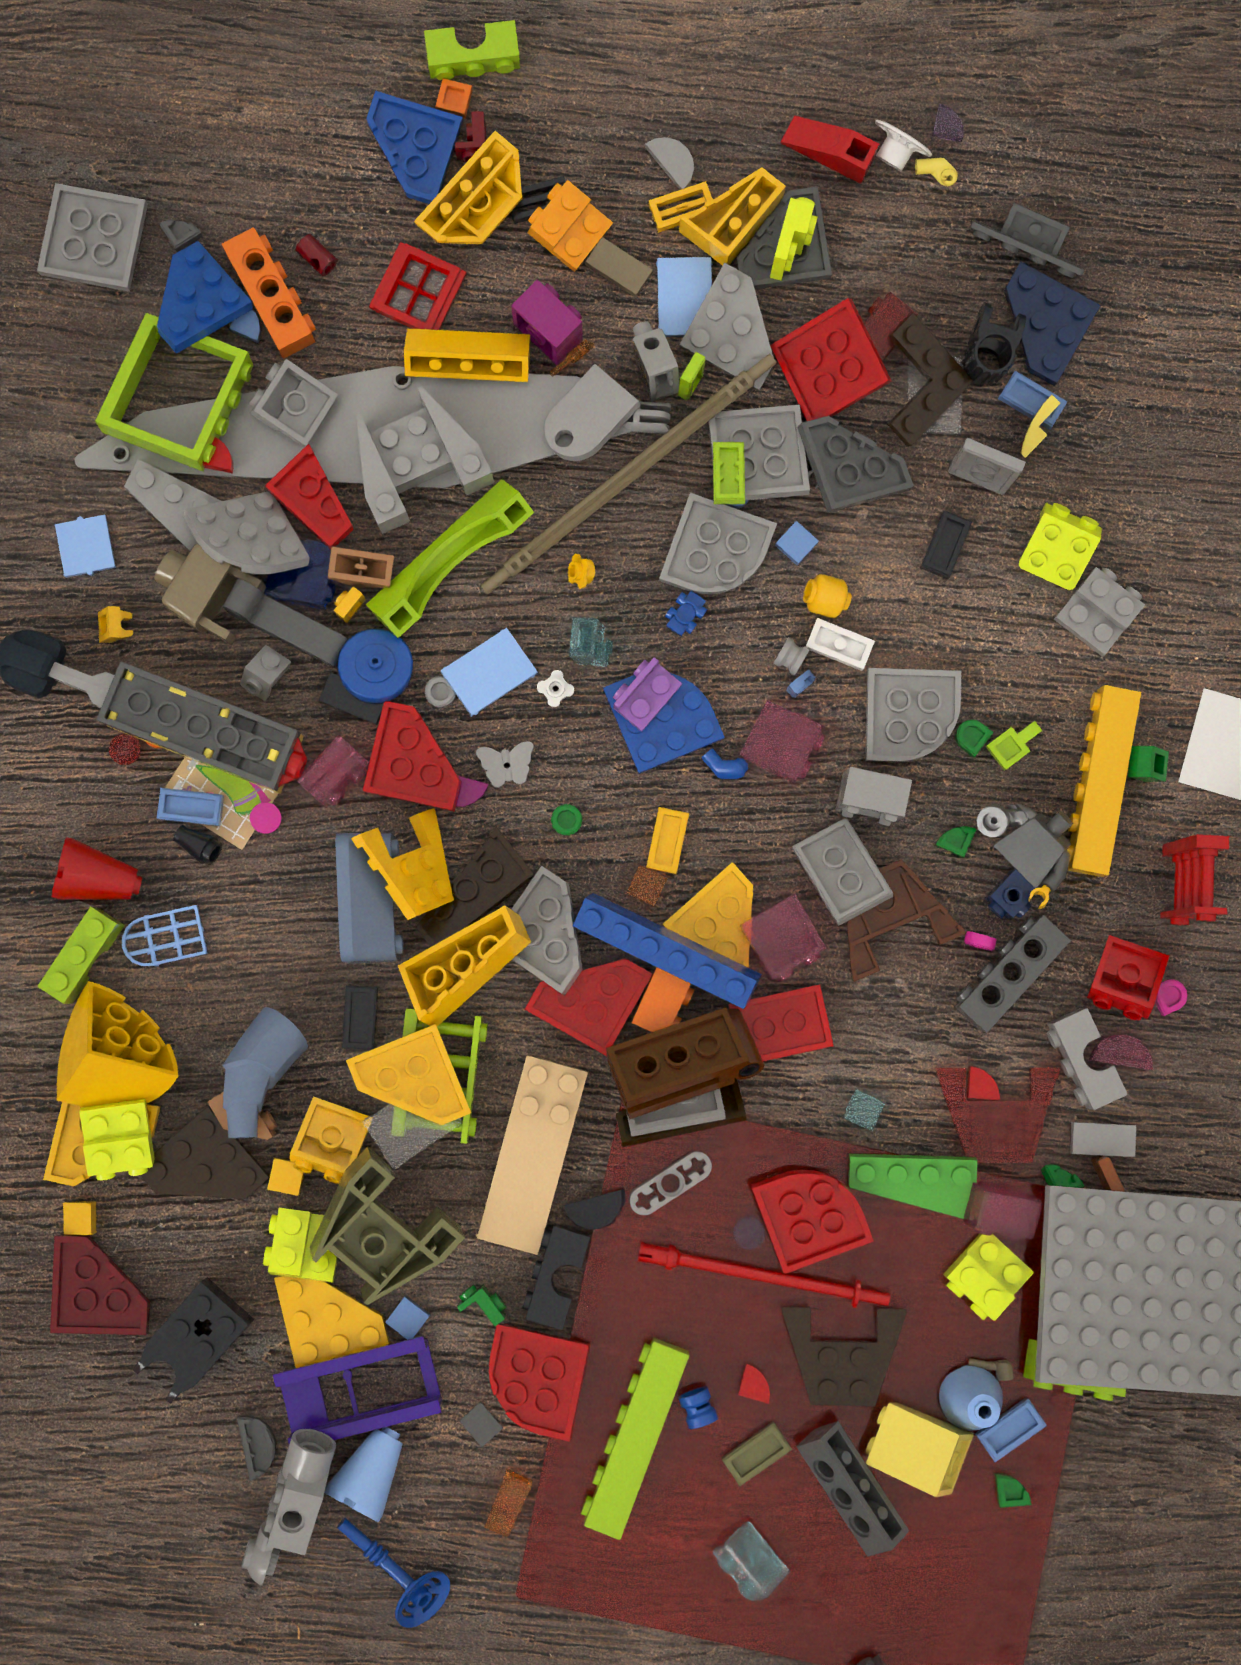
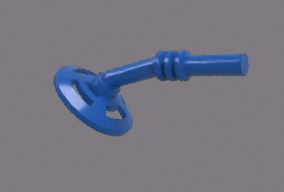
M346 1518L339 1523L337 1528L364 1551L363 1556H369L368 1560L370 1562L374 1561V1566H381L405 1589L395 1610V1618L402 1627H416L429 1620L442 1607L450 1591V1580L445 1573L440 1571L430 1572L415 1581L388 1556L389 1551L387 1549L383 1550L381 1544L377 1546L378 1542L376 1540L371 1541ZM430 1578H437L439 1582L435 1583ZM405 1609L408 1613H411V1615H403L402 1610Z

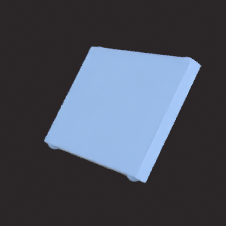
M711 257L657 258L658 327L663 330L665 337H684L712 286L711 266L713 262Z
M507 628L502 629L498 634L450 665L443 667L440 671L471 717L477 715L481 710L528 679L535 677L538 673Z

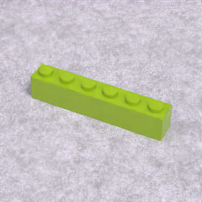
M654 1337L650 1345L644 1343L638 1359L639 1362L643 1363L639 1375L633 1373L627 1392L632 1394L628 1404H621L615 1420L620 1426L616 1436L610 1434L604 1449V1453L608 1454L604 1466L598 1465L592 1484L597 1485L593 1497L587 1495L580 1513L585 1516V1527L615 1539H621L690 1356L688 1350Z

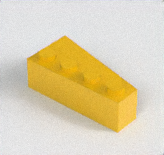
M503 906L398 965L419 1021L429 1026L436 1024L438 1027L531 943L519 914L507 906Z

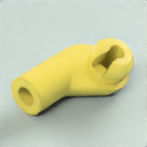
M945 158L915 160L916 175L931 174L943 186H952L956 183L957 171Z

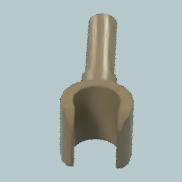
M969 1358L968 1366L995 1370L996 1380L1008 1381L1013 1379V1367L1008 1360L989 1362Z

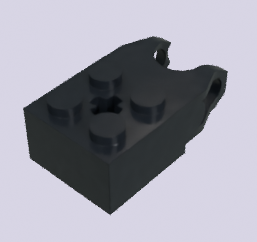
M207 1277L197 1285L146 1343L140 1361L132 1370L139 1374L145 1367L156 1361H165L170 1364L175 1371L176 1377L171 1392L165 1400L171 1404L180 1393L194 1387L253 1322L254 1318ZM208 1319L212 1323L209 1327L212 1332L203 1330L200 1321L204 1322Z

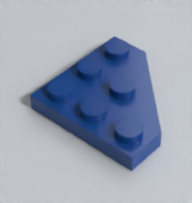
M375 91L366 118L367 124L407 198L430 204L442 190L455 149V143L458 140L463 124V117Z
M197 241L172 256L157 323L158 333L177 354L253 310V304L250 298L200 242Z

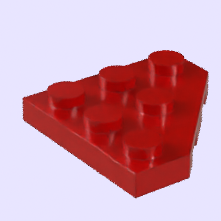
M385 701L363 791L455 812L462 781L420 713L414 706Z
M626 958L582 970L565 996L544 981L540 982L524 1010L607 1056L606 1048L613 1046L653 974Z

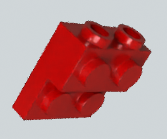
M1109 935L1087 998L1093 1000V1004L1100 1009L1109 1010L1111 1007L1123 1010L1124 1016L1131 1020L1138 1021L1142 1017L1148 1019L1155 1004L1169 955Z

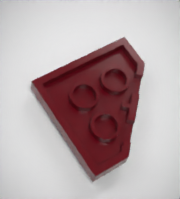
M89 1235L54 1236L50 1333L147 1335L149 1333L150 1300Z

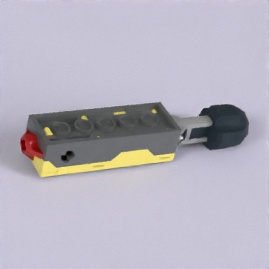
M28 629L17 631L6 636L0 643V677L4 683L15 690L36 698H42L49 695L52 687L56 686L57 682L87 693L92 704L101 708L96 720L107 727L281 794L285 784L300 778L307 763V756L301 744L304 736L298 730L121 661L115 675L108 672L94 676L87 675L64 666L65 663L63 661L66 655V648L63 641L39 631Z

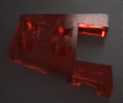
M1029 1067L1030 1100L967 1101L966 1068H935L965 1157H976L977 1163H1032L1044 1126L1043 1121L1046 1111L1053 1097L1054 1085L1060 1074V1067Z

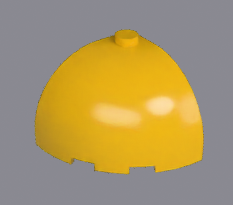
M88 981L73 1008L64 1034L58 1062L56 1100L82 1107L145 1099L146 1104L152 1102L168 1091L178 1078V1066L170 1044L165 1045L158 1034L160 1027L144 1010H141L140 1013L124 1002L125 996L103 985Z

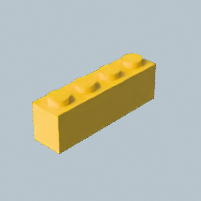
M407 328L404 346L405 376L528 382L530 334Z

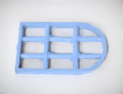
M198 905L153 915H144V917L132 921L125 928L122 935V949L125 956L137 965L157 967L160 964L208 954ZM195 910V920L182 923L176 922L174 913ZM165 915L170 916L171 925L155 929L153 927L150 928L148 919ZM144 922L145 931L128 934L129 930L136 923ZM198 925L200 936L184 940L183 938L179 939L178 928ZM169 930L170 932L173 931L175 942L156 946L157 944L153 945L151 934ZM142 936L144 938L147 937L149 948L128 952L126 940ZM201 941L202 952L183 956L181 945ZM171 947L177 949L178 957L157 961L155 951ZM145 953L147 955L150 954L152 963L136 961L132 956Z

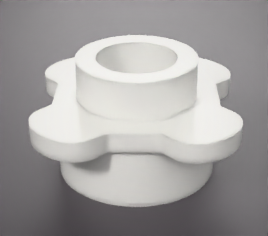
M554 670L547 680L539 681L537 684L538 692L545 695L548 699V705L551 707L559 706L566 696L570 697L574 693L573 685L568 684L564 680L563 673L559 670ZM557 686L559 689L558 691H553L552 688Z

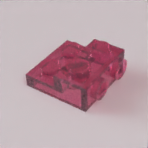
M767 700L739 756L794 784L798 777L804 779L808 773L812 762L807 759L812 749L818 752L826 736L821 733L824 726L797 712L793 713Z
M791 894L739 925L754 950L753 954L769 980L776 978L780 982L795 973L792 968L802 962L807 966L821 958L819 952L826 949L796 894Z

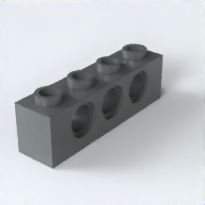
M1044 915L1037 916L1036 918L1030 916L1019 927L1022 933L1016 940L1009 939L998 950L1001 956L995 963L992 964L989 961L977 973L980 979L974 986L971 987L968 984L956 996L959 1002L954 1008L981 1033H987L1070 943L1071 940ZM1028 940L1035 942L1038 948L1037 954L1033 958L1028 957L1024 951V945ZM1007 963L1013 964L1017 970V975L1012 981L1007 980L1003 975V968ZM986 986H991L996 992V998L991 1004L986 1003L982 998V991Z
M839 1421L814 1429L796 1447L867 1556L893 1550L909 1532V1529Z

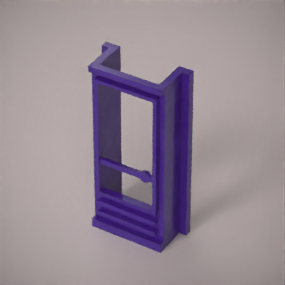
M424 1336L273 1374L275 1387L281 1386L291 1428V1434L288 1437L289 1444L292 1434L300 1429L317 1430L327 1434L333 1440L442 1412L440 1407L442 1397L428 1339L424 1338ZM417 1352L427 1396L359 1413L351 1381L352 1372L349 1369ZM344 1370L342 1376L347 1383L354 1414L329 1421L319 1376Z

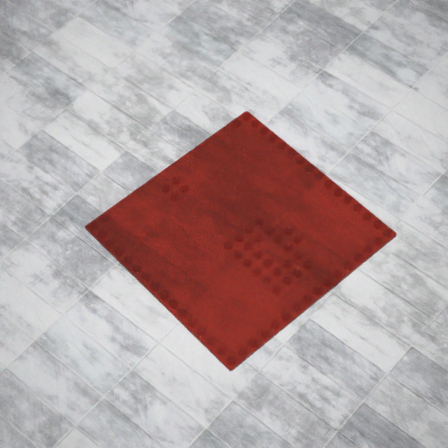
M622 1099L619 1112L625 1109ZM750 1121L737 1122L622 1147L616 1122L601 1195L625 1190L626 1202L615 1223L604 1229H593L570 1337L571 1340L591 1344L572 1440L568 1442L551 1437L548 1439L516 1588V1596L526 1601L820 1665H857L861 1660L867 1657L872 1659L878 1654L885 1665H1024L1076 1399L1075 1394L1063 1392L1064 1386L1053 1384L1052 1390L1042 1389L1033 1386L1034 1380L1023 1377L1029 1339L1037 1340L1045 1186L977 1171L975 1222L849 1188V1153L902 1154ZM701 1151L710 1158L712 1169L708 1177L649 1215H639L631 1208L629 1196L634 1188L689 1152ZM695 1157L690 1160L692 1166L685 1171L682 1165L676 1168L683 1175L685 1184L691 1181L687 1174L692 1171L700 1174L704 1171L702 1169V1165L705 1163L704 1159L698 1161ZM815 1170L833 1176L851 1190L862 1208L874 1242L787 1274L853 1286L856 1279H860L861 1288L890 1293L889 1306L859 1301L857 1308H852L851 1299L683 1266L672 1268L671 1271L665 1270V1266L637 1262L641 1241L669 1247L671 1244L676 1245V1249H679L683 1254L783 1273L751 1184L788 1171ZM674 1174L665 1175L661 1181L662 1188L667 1192L675 1191L679 1187V1178ZM656 1182L650 1185L654 1190L648 1195L640 1192L637 1195L639 1199L635 1203L637 1207L643 1205L645 1209L650 1206L649 1200L655 1195L658 1196L659 1201L664 1198L658 1191ZM984 1228H987L1034 1272L1015 1293V1299L995 1321L989 1317L983 1321L969 1308L973 1302L967 1296L963 1295L959 1298L946 1286L949 1280L943 1275ZM781 1305L811 1307V1340L875 1341L876 1307L906 1309V1317L875 1406L810 1404L781 1312ZM654 1337L688 1350L690 1356L622 1537L618 1540L585 1527V1516L580 1513L587 1495L591 1497L594 1495L597 1485L592 1484L598 1465L604 1466L608 1454L604 1453L607 1440L610 1434L616 1436L620 1426L619 1423L615 1422L621 1404L627 1405L632 1394L627 1392L633 1373L637 1375L640 1373L643 1363L639 1362L638 1359L644 1343L650 1345ZM969 1358L989 1362L1008 1360L1013 1367V1379L1008 1381L998 1380L1003 1394L1000 1415L1027 1397L1047 1426L997 1462L993 1461L975 1435L979 1430L969 1431L974 1433L953 1492L950 1495L934 1497L867 1465L909 1529V1532L893 1550L867 1556L796 1446L814 1429L839 1421L866 1463L869 1456L866 1455L867 1445L873 1436L876 1437L880 1427L877 1424L879 1413L884 1406H888V1403L897 1402L950 1423L943 1414L939 1403L940 1386L945 1377L950 1372L968 1365ZM746 1362L757 1367L766 1378L770 1390L769 1404L738 1395ZM985 1369V1370L989 1371V1372H990L993 1376H995V1378H996V1371H995V1370ZM707 1386L711 1395L710 1404L716 1409L719 1419L709 1425L689 1429L686 1422V1409L681 1407L678 1397L690 1390ZM774 1421L792 1447V1450L742 1486H739L721 1457ZM995 1473H1004L1017 1479L1028 1492L1032 1505L1000 1508L997 1502Z

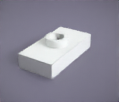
M817 618L806 647L810 651L863 671L875 641Z

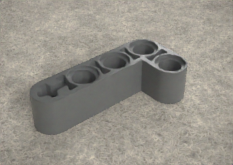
M238 578L223 604V608L232 616L334 668L338 662L339 653L348 640L336 631L273 600L255 586Z

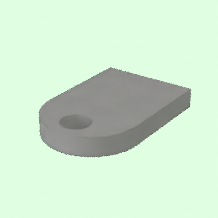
M594 364L548 414L544 425L545 438L552 451L559 457L569 461L587 459L604 446L641 404L639 400ZM569 434L573 436V441L569 446L560 447L557 445L558 439L562 435Z

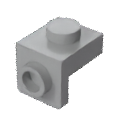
M265 645L245 666L240 685L249 694L266 701L270 696L272 687L289 669L291 661Z

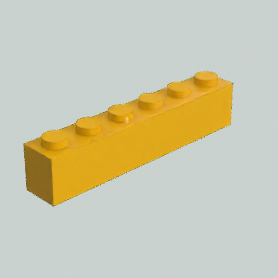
M1104 685L1092 694L1090 710L1094 711L1092 723L1088 722L1085 729L1084 740L1088 741L1087 751L1082 753L1079 762V771H1083L1081 783H1077L1074 790L1073 800L1077 801L1076 812L1070 816L1073 825L1068 829V831L1072 832L1071 845L1067 849L1070 854L1068 871L1098 877L1109 875L1141 692Z

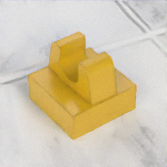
M107 606L99 611V643H112L116 640L132 636L133 630H124L121 627V621L132 619V614L122 611L120 607Z

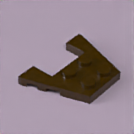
M781 1305V1312L810 1404L875 1406L906 1317V1309L876 1307L875 1341L811 1340V1307Z

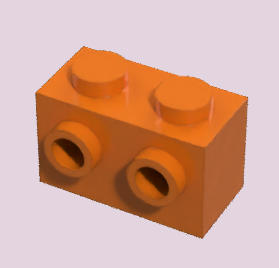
M656 967L631 1023L650 1032L680 1023L682 1018L677 1016L681 1005L688 1006L695 989L690 987L691 983Z

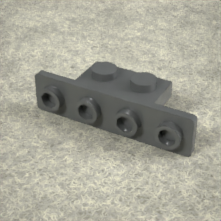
M1013 203L1001 231L975 219L971 222L970 227L975 229L973 235L986 241H990L991 237L1003 241L1001 247L1017 254L1019 249L1031 254L1029 259L1038 264L1046 266L1047 261L1059 266L1057 271L1063 275L1074 278L1075 273L1082 276L1085 271L1084 267L1057 256L1070 226L1018 203Z

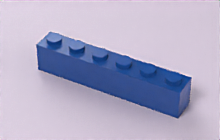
M594 893L584 899L573 924V927L742 1009L749 1003L762 974Z

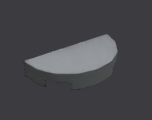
M668 137L655 138L645 143L647 151L679 190L690 186L694 174V162L686 146L680 141Z

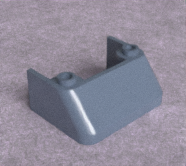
M336 833L335 847L341 961L349 964L401 961V955L399 954H403V936L397 935L394 928V904L392 897L385 889V886L388 884L379 870L373 871L367 863L370 857L363 847L357 849L351 838L361 833ZM381 833L390 857L399 856L398 839L391 833Z

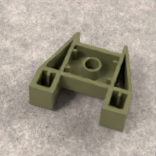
M368 1146L345 1170L310 1245L314 1262H317L329 1250L366 1281L360 1289L363 1302L366 1305L371 1304L442 1263L465 1239L460 1225L438 1206L415 1230H412L376 1199L377 1196L395 1177L391 1166Z

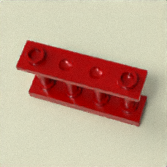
M1196 834L1163 844L1162 857H1172V863H1175L1174 910L1160 912V918L1170 919V925H1189V920L1196 919V921L1215 922L1216 916L1227 915V908L1213 907L1214 865L1218 852L1229 849L1230 836Z

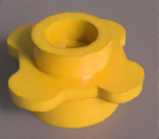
M574 554L572 562L568 566V579L570 583H576L578 588L584 589L594 579L595 566L592 560L582 559L580 554Z

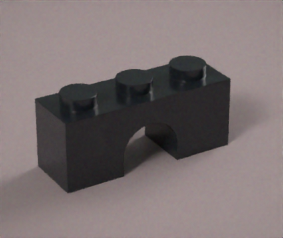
M554 1223L552 1230H545L541 1248L546 1249L543 1261L536 1260L531 1278L536 1279L537 1282L534 1292L527 1290L522 1309L528 1311L526 1315L527 1320L563 1330L572 1295L559 1291L552 1282V1275L562 1265H572L581 1268L590 1240L589 1233Z

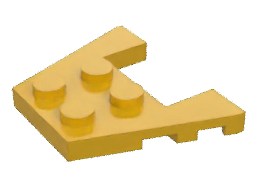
M434 808L409 817L421 848L400 856L390 857L378 828L351 838L357 849L363 847L370 857L367 863L373 871L379 870L388 884L385 886V889L407 920L454 901Z

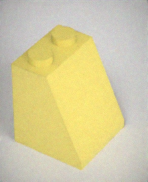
M888 1403V1406H884L879 1413L877 1424L880 1427L876 1437L873 1436L867 1445L866 1455L869 1456L866 1464L934 1497L952 1494L974 1433L960 1429L950 1423L900 1403Z

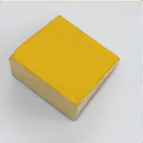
M96 1201L63 1203L64 1235H93L97 1233Z

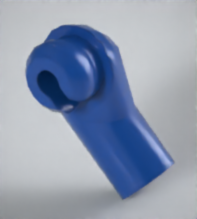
M713 748L701 757L720 779H739L748 770V763L743 758L723 760Z

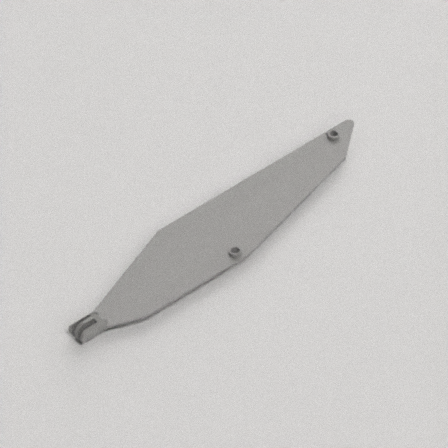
M390 366L319 379V382L333 390L338 396L308 444H310L329 482L363 484L356 416L361 414L368 431L372 432L424 408L417 389L422 386L479 444L492 474L556 455L545 438V421L555 405L581 378L577 376L529 374L528 382L413 377L405 376L404 367ZM402 378L408 380L404 385L397 383ZM254 391L242 394L238 407L232 409L229 415V426L226 434L223 437H219V440L226 445L232 456L234 464L233 473L205 468L204 472L110 435H107L75 457V464L81 469L132 471L136 461L140 459L169 474L272 479L305 447L279 430H273L250 414L253 406L249 402L256 392ZM216 399L146 411L126 424L193 449ZM639 401L641 406L611 438L630 432L667 433L670 430V426L667 424L670 423L671 415L668 413L671 411V403ZM569 434L562 435L558 439L557 445L560 447L569 446L573 441V436ZM126 452L123 459H117L119 453ZM454 469L415 487L446 489L461 483Z

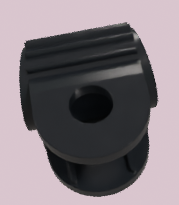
M984 302L971 331L968 350L964 353L965 358L961 362L964 367L963 370L973 380L972 384H980V387L986 384L991 386L994 382L997 383L1014 365L1013 360L1017 356L1015 349L1020 344L1026 315L1019 313L1014 323H1010L1009 328L990 323L994 308L989 303ZM990 337H999V338L1003 339L1005 342H1002V341H999V340H996V339H993V338H990ZM978 350H987L994 354L999 362V369L992 370L983 366L978 358Z

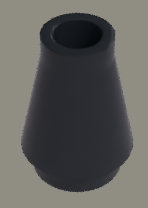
M184 825L177 829L173 837V841L185 849L200 864H213L222 850V843L218 841L216 836L189 829Z

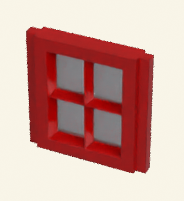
M400 242L369 308L412 329L440 330L467 272L407 243Z

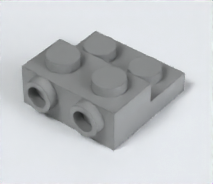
M285 359L280 365L275 362L265 377L270 381L265 390L263 391L258 388L249 402L253 406L250 414L273 430H279L301 446L306 447L338 394L289 360Z
M1095 567L1054 620L1103 657L1123 631L1129 627L1145 604L1140 601L1142 595L1137 590L1129 586L1124 589L1115 581L1118 578L1111 570L1104 567L1100 570Z

